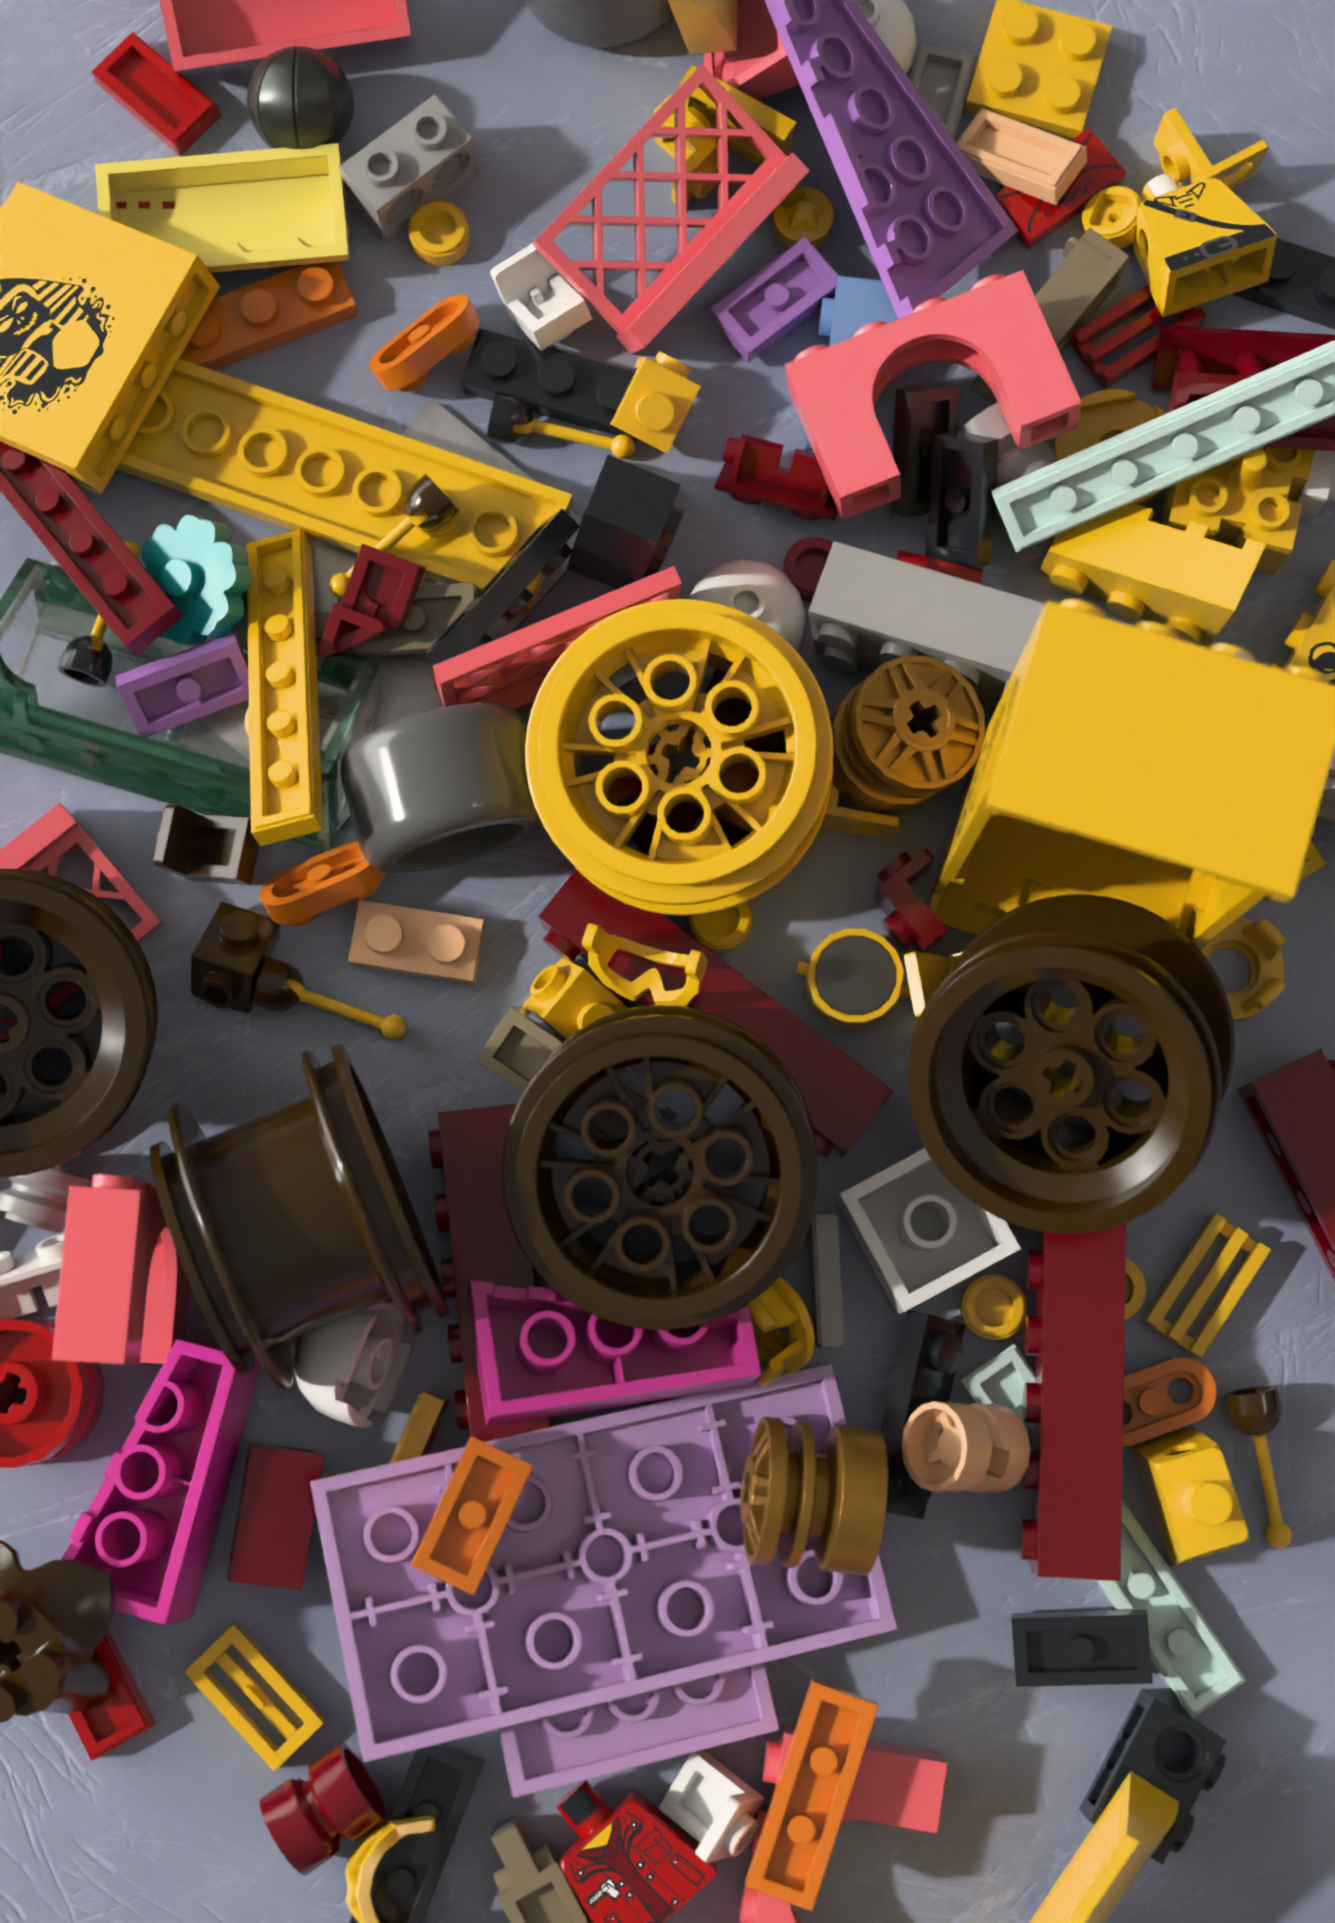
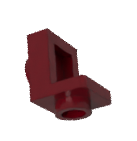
M927 848L913 859L907 852H904L884 867L877 875L882 884L878 886L873 898L887 915L882 920V923L894 941L904 950L913 946L916 951L927 953L937 945L947 932L945 926L910 886L930 869L935 859Z

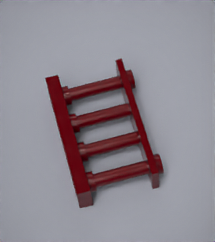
M1160 325L1150 384L1152 388L1172 389L1169 413L1335 340V335ZM1335 416L1263 447L1335 451Z

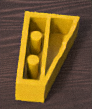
M1130 503L1055 536L1039 572L1050 576L1049 580L1054 586L1070 594L1081 595L1086 593L1104 601L1109 611L1123 619L1130 621L1142 619L1150 623L1169 627L1179 634V640L1205 648L1211 645L1235 612L1266 546L1265 543L1247 538L1243 548L1240 549L1208 539L1209 526L1194 521L1189 522L1186 531L1151 521L1154 514L1153 509L1135 503Z

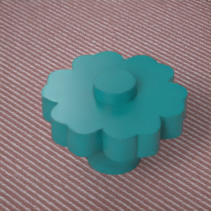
M185 515L177 526L169 524L159 525L154 531L152 538L144 543L141 549V557L148 572L184 615L159 638L172 640L181 645L197 646L202 644L207 636L218 638L229 634L232 626L244 614V607L247 604V589L252 583L246 549L240 545L231 544V532L227 525L213 522L206 518Z

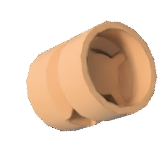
M938 1401L922 1404L910 1415L904 1427L901 1445L903 1462L910 1478L921 1488L933 1492L970 1491L977 1493H999L1010 1490L1021 1481L1028 1467L1031 1450L1028 1431L1021 1417L1012 1409L997 1404L972 1403L966 1405L958 1402Z

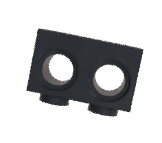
M1141 1689L1079 1810L1095 1825L1130 1771L1179 1802L1178 1814L1175 1822L1150 1857L1163 1865L1170 1850L1177 1853L1186 1843L1194 1824V1816L1190 1814V1811L1201 1790L1210 1791L1218 1781L1226 1762V1755L1221 1753L1226 1740L1209 1728ZM1172 1732H1184L1188 1739V1750L1185 1757L1173 1765L1162 1764L1159 1758V1746L1163 1738Z

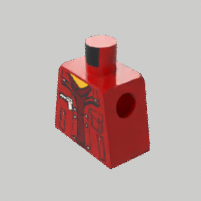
M583 1780L556 1805L557 1810L579 1835L562 1852L560 1865L593 1923H664L717 1875L716 1861L706 1863L695 1854L700 1843L634 1788L609 1808L587 1780Z

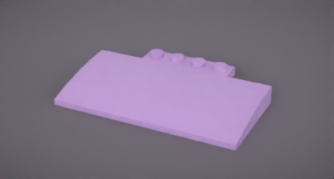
M832 1364L783 1374L777 1381L767 1386L760 1385L757 1380L747 1387L690 1395L485 1442L533 1465L473 1596L410 1566L465 1447L310 1481L363 1762L498 1729L512 1797L516 1798L778 1731L779 1726L764 1662L897 1629L879 1553L871 1572L865 1576L820 1571L815 1560L812 1538L808 1539L801 1561L794 1568L783 1567L779 1560L778 1547L772 1562L768 1565L749 1564L745 1555L744 1524L741 1521L740 1513L741 1485L745 1462L751 1452L758 1423L764 1416L781 1418L785 1424L788 1438L791 1427L797 1420L808 1421L813 1429L816 1454H820L829 1428L834 1424L847 1425Z

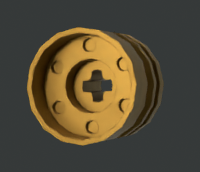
M904 655L880 665L862 683H859L848 692L829 712L833 732V786L852 804L873 813L900 814L923 804L939 791L960 780L977 762L985 739L984 710L973 686L953 666L930 656ZM911 721L917 726L918 732L915 734L909 729L907 725Z
M764 1416L759 1421L754 1434L751 1452L745 1462L740 1498L741 1521L744 1524L745 1555L749 1564L768 1565L772 1562L778 1547L779 1560L783 1567L794 1568L801 1561L808 1539L812 1538L815 1560L820 1571L864 1576L871 1572L881 1544L887 1506V1451L883 1434L878 1429L834 1424L827 1432L820 1454H816L813 1429L808 1421L797 1420L792 1425L788 1438L785 1424L781 1418Z

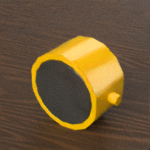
M846 928L830 934L815 948L809 963L798 961L796 973L806 975L804 990L811 1009L824 1022L839 1029L861 1030L877 1024L892 1009L899 996L909 998L908 986L902 984L904 970L896 949L883 936L870 930Z

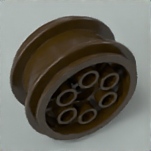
M679 1005L639 1006L615 1012L584 1026L558 1046L541 1065L516 1105L505 1136L501 1170L503 1198L514 1235L525 1256L542 1278L565 1299L592 1315L622 1326L650 1330L684 1329L715 1321L743 1308L766 1291L786 1270L802 1245L814 1214L819 1178L817 1147L810 1114L798 1085L783 1062L765 1043L737 1023L714 1013ZM643 1063L648 1101L637 1103V1106H634L617 1070ZM726 1083L745 1102L712 1126L710 1119L704 1114ZM670 1090H681L694 1100L696 1110L694 1115L687 1121L672 1123L660 1115L657 1108L658 1098ZM601 1110H616L627 1120L629 1132L621 1140L614 1142L604 1141L592 1129V1116ZM559 1134L585 1144L590 1151L595 1153L594 1160L557 1157ZM730 1138L743 1146L746 1156L739 1166L723 1170L716 1168L710 1163L706 1154L708 1147L718 1139ZM679 1145L680 1147L673 1164V1170L676 1174L671 1176L669 1173L661 1171L655 1177L652 1175L645 1183H642L651 1161L648 1153L653 1151L661 1157ZM627 1166H632L633 1170L628 1177ZM591 1176L603 1179L609 1184L613 1198L609 1203L601 1207L585 1205L576 1194L575 1185L579 1180ZM685 1180L692 1181L686 1192L679 1196L677 1190L681 1188ZM737 1183L766 1185L758 1206L725 1193L726 1186ZM655 1195L664 1196L665 1202L652 1201L651 1199ZM701 1206H717L729 1217V1224L719 1234L705 1235L697 1231L692 1225L690 1217L693 1212ZM612 1217L619 1224L607 1242L602 1245L587 1231L597 1223ZM646 1224L654 1227L661 1234L663 1243L654 1252L649 1254L638 1253L627 1244L625 1233L633 1226ZM683 1234L689 1245L692 1246L697 1258L676 1263L672 1236Z

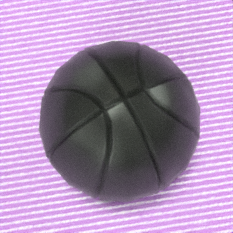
M293 46L269 54L259 63L252 74L247 89V108L256 132L271 149H309L322 144L341 143L353 119L354 98L345 73L333 59L314 48Z

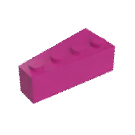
M471 1280L469 1282L467 1299L486 1427L747 1387L761 1376L749 1307H743L723 1318L703 1325L684 1329L650 1330L622 1326L603 1320L574 1305L553 1288L533 1286L518 1288L497 1286L492 1282Z
M178 1339L175 1341L134 1416L136 1423L121 1450L115 1451L103 1473L106 1478L88 1511L82 1512L69 1535L72 1540L61 1560H77L111 1570L114 1611L163 1625L192 1619L261 1367L256 1356H254V1369L240 1374L230 1364L220 1346L198 1341Z

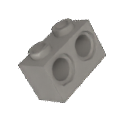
M435 94L339 166L349 203L385 245L408 228L411 216L419 207L431 201H444L479 174L472 136Z

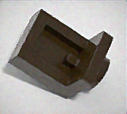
M166 805L160 830L157 834L153 863L159 868L191 881L252 885L260 845L251 833V818L202 815L179 805Z
M221 902L191 955L192 995L205 1000L215 1007L231 1008L243 1013H250L254 1006L252 1005V998L256 982L266 960L270 957L280 938L281 924L273 922L268 916Z

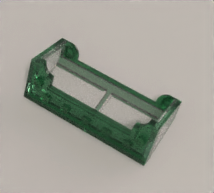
M26 558L0 599V753L164 803L179 805L204 815L251 818L250 737L245 729V715L249 707V700L147 738L140 736L116 687L115 676L194 646L181 645L172 640L158 637L137 656H134L107 626L103 641L109 646L113 655V664L106 687H93L66 677L57 669L63 651L68 643L76 637L91 635L98 613L60 565H51ZM206 638L203 643L208 642V641L213 640V639H211V638ZM242 648L248 661V649ZM342 652L331 658H325L321 665V671L317 670L323 830L287 839L323 851H329L332 848L348 805L340 777L341 759L351 744L373 731L382 704V662L366 658L354 652Z

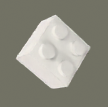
M925 1148L843 1191L835 1198L897 1314L915 1307L1021 1249L1006 1221L981 1209L961 1194L939 1171Z

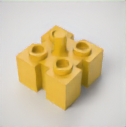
M1260 447L1174 484L1164 501L1159 524L1186 531L1189 522L1194 521L1209 526L1208 539L1240 549L1243 548L1247 538L1265 543V549L1255 571L1274 575L1293 550L1303 503L1295 502L1294 499L1308 481L1314 450Z

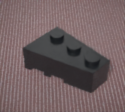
M607 454L584 511L567 569L615 589L659 572L685 511L673 506L681 484Z

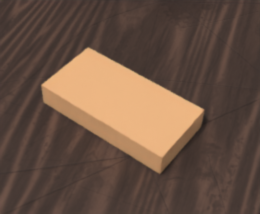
M981 108L956 142L979 176L1054 205L1059 202L1087 162L1086 146Z

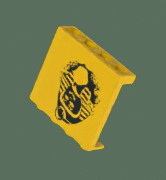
M17 182L7 201L0 207V441L65 470L81 487L102 495L220 288V285L199 256L26 184Z

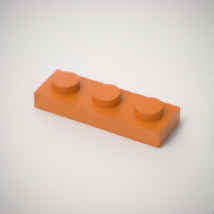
M339 262L299 265L213 298L180 358L215 371L358 316L359 313Z
M813 1678L811 1679L745 1880L746 1888L812 1912L879 1707L876 1701Z

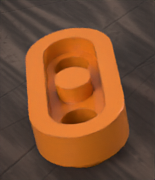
M464 294L453 295L443 299L383 345L370 360L369 368L383 389L387 391L399 389L400 392H409L414 390L427 380L430 375L429 369L447 355L457 354L474 342L477 336L475 331L481 323V317L469 298Z
M354 840L278 872L263 885L260 891V898L273 922L281 925L302 926L316 919L320 913L348 901H358L371 896L377 891L387 872H382L372 867L364 858L358 840Z
M1172 1358L1124 1375L1123 1403L1128 1408L1129 1416L1123 1424V1447L1141 1443L1196 1423L1206 1417L1212 1410L1216 1400V1384L1209 1370L1200 1362L1190 1358ZM1176 1378L1184 1380L1189 1387V1396L1181 1404L1173 1402L1168 1395V1386Z

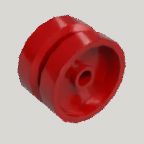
M14 1319L0 1320V1467L19 1468L32 1466L66 1456L88 1438L102 1413L105 1382L100 1364L97 1362L52 1360L56 1323ZM18 1388L27 1389V1397L24 1403L18 1398Z

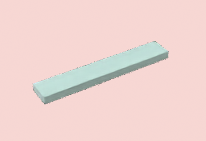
M1335 340L991 490L1015 551L1019 552L1335 416Z
M1010 1344L958 1381L973 1403L997 1404L1008 1407L1021 1417L1023 1421L1024 1383H1035V1373L1016 1345ZM1024 1423L1028 1431L1030 1449L1034 1450V1423ZM1122 1500L1120 1581H1095L1115 1610L1147 1609L1151 1662L1186 1714L1194 1719L1247 1680Z

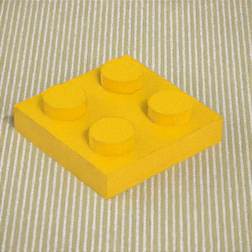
M996 0L967 96L964 113L976 116L981 108L1071 141L1082 133L1113 26L1018 0Z

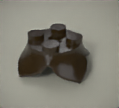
M0 1540V1722H6L14 1715L28 1716L39 1711L70 1713L89 1710L103 1704L107 1700L110 1690V1678L105 1666L92 1660V1653L108 1632L114 1612L111 1570L77 1560H52L32 1570H25L22 1568L18 1552L8 1543Z

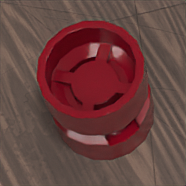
M340 1743L308 1766L307 1781L300 1778L297 1780L291 1778L259 1800L264 1822L276 1845L291 1866L305 1876L340 1851V1836L355 1842L388 1818L387 1808L374 1780L358 1756L344 1743Z

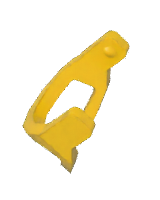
M588 923L582 940V946L588 951V966L591 967L602 984L631 1001H636L645 993L651 991L656 1005L686 1006L695 995H698L709 961L705 954L692 949L690 954L686 955L659 950L620 936L611 935L605 932L600 925ZM619 949L656 963L685 968V973L687 974L686 983L681 989L665 991L661 976L656 968L649 969L634 981H628L609 969L608 962L616 950Z
M421 1816L408 1819L386 1820L384 1824L364 1835L350 1855L345 1869L348 1887L346 1902L350 1913L358 1923H380L374 1912L370 1891L374 1872L383 1854L399 1839L408 1834H424L425 1832L435 1831L434 1817Z

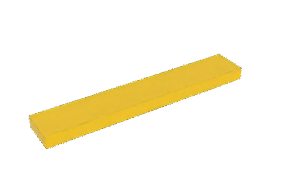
M301 529L246 543L248 567L252 575V583L247 589L251 833L260 846L323 830L312 541L307 533Z

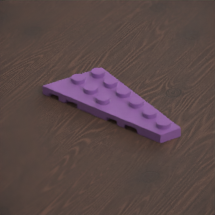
M764 0L898 319L910 315L923 302L943 295L1019 230L853 0Z

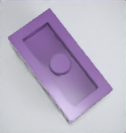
M804 237L711 307L710 319L749 363L820 309L822 298L833 299L835 297L837 276L839 275Z
M235 632L115 676L116 687L141 739L249 700L248 661Z

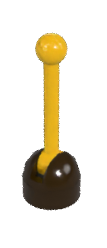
M425 473L406 493L404 500L406 518L374 547L388 552L414 527L425 530L438 529L450 521L459 510ZM354 566L346 573L335 574L330 579L329 589L335 597H344Z
M268 957L262 968L252 998V1005L276 1012L287 1011L294 1008L297 1003L304 1002L381 1029L382 1034L390 1040L401 1038L406 1031V1023L398 1015L382 1017L306 990L298 969L289 963L272 957Z
M1266 1385L1227 1392L1224 1396L1230 1420L1237 1429L1244 1434L1252 1436L1254 1440L1270 1525L1266 1529V1540L1274 1548H1285L1291 1543L1293 1534L1291 1528L1283 1523L1266 1436L1275 1428L1280 1419L1281 1403L1277 1386Z

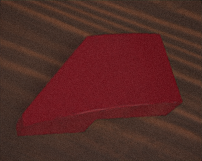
M362 544L342 603L333 604L316 654L325 658H331L403 627L426 567L376 547Z

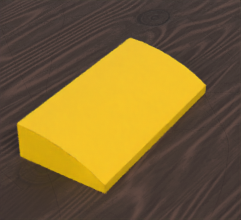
M1130 1771L1029 1923H1106L1175 1822L1179 1802Z

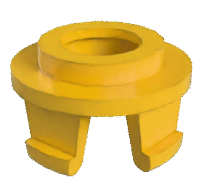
M1239 917L1200 949L1207 959L1211 953L1218 949H1234L1243 954L1249 963L1251 973L1246 986L1238 992L1226 993L1232 1010L1233 1021L1247 1019L1262 1012L1279 997L1286 987L1283 983L1285 968L1281 948L1286 944V940L1277 927L1265 918L1254 922L1247 918Z
M779 1277L759 1297L744 1306L750 1309L759 1365L764 1364L766 1366L761 1376L758 1377V1382L762 1386L774 1383L782 1373H793L809 1363L814 1352V1330L807 1307L799 1294L783 1278ZM788 1326L789 1336L784 1334L779 1328Z

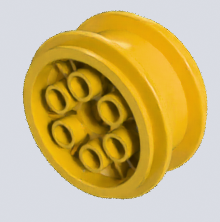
M692 599L659 600L627 608L605 618L584 632L562 653L544 679L531 710L525 744L526 773L533 803L543 826L557 847L593 885L609 896L644 911L675 916L705 915L737 907L757 898L786 877L802 860L823 824L832 792L834 773L833 732L823 693L813 673L791 644L775 630L760 620L723 604ZM707 666L727 672L721 683L717 684L708 694L701 692ZM669 672H680L690 680L685 694L674 700H664L654 693L655 684L662 675ZM635 677L638 678L647 696V699L638 705L619 690L622 685ZM737 697L750 704L752 711L749 718L738 726H726L715 719L717 706L728 698ZM625 711L635 716L634 729L625 738L611 740L601 735L602 722L612 712ZM679 724L676 731L669 732L666 729L669 725ZM782 731L786 743V753L754 752L750 748H745L744 741ZM656 736L659 742L656 745L655 752L652 755H648L650 743ZM692 740V755L698 766L695 769L684 767L680 775H676L673 782L674 770L667 757L670 753L681 755L685 747H689ZM709 741L711 742L712 748H707L709 745ZM582 755L614 756L615 761L606 765L602 770L581 775ZM735 763H747L756 768L759 773L758 782L747 792H730L721 783L726 769ZM622 776L638 778L642 782V792L635 803L629 806L618 807L608 801L607 792L615 779ZM693 802L704 810V819L701 825L695 831L687 834L677 833L668 826V816L671 810L680 803ZM724 804L753 830L733 846H730L713 811L717 813L723 809ZM647 812L654 819H658L649 855L625 846Z

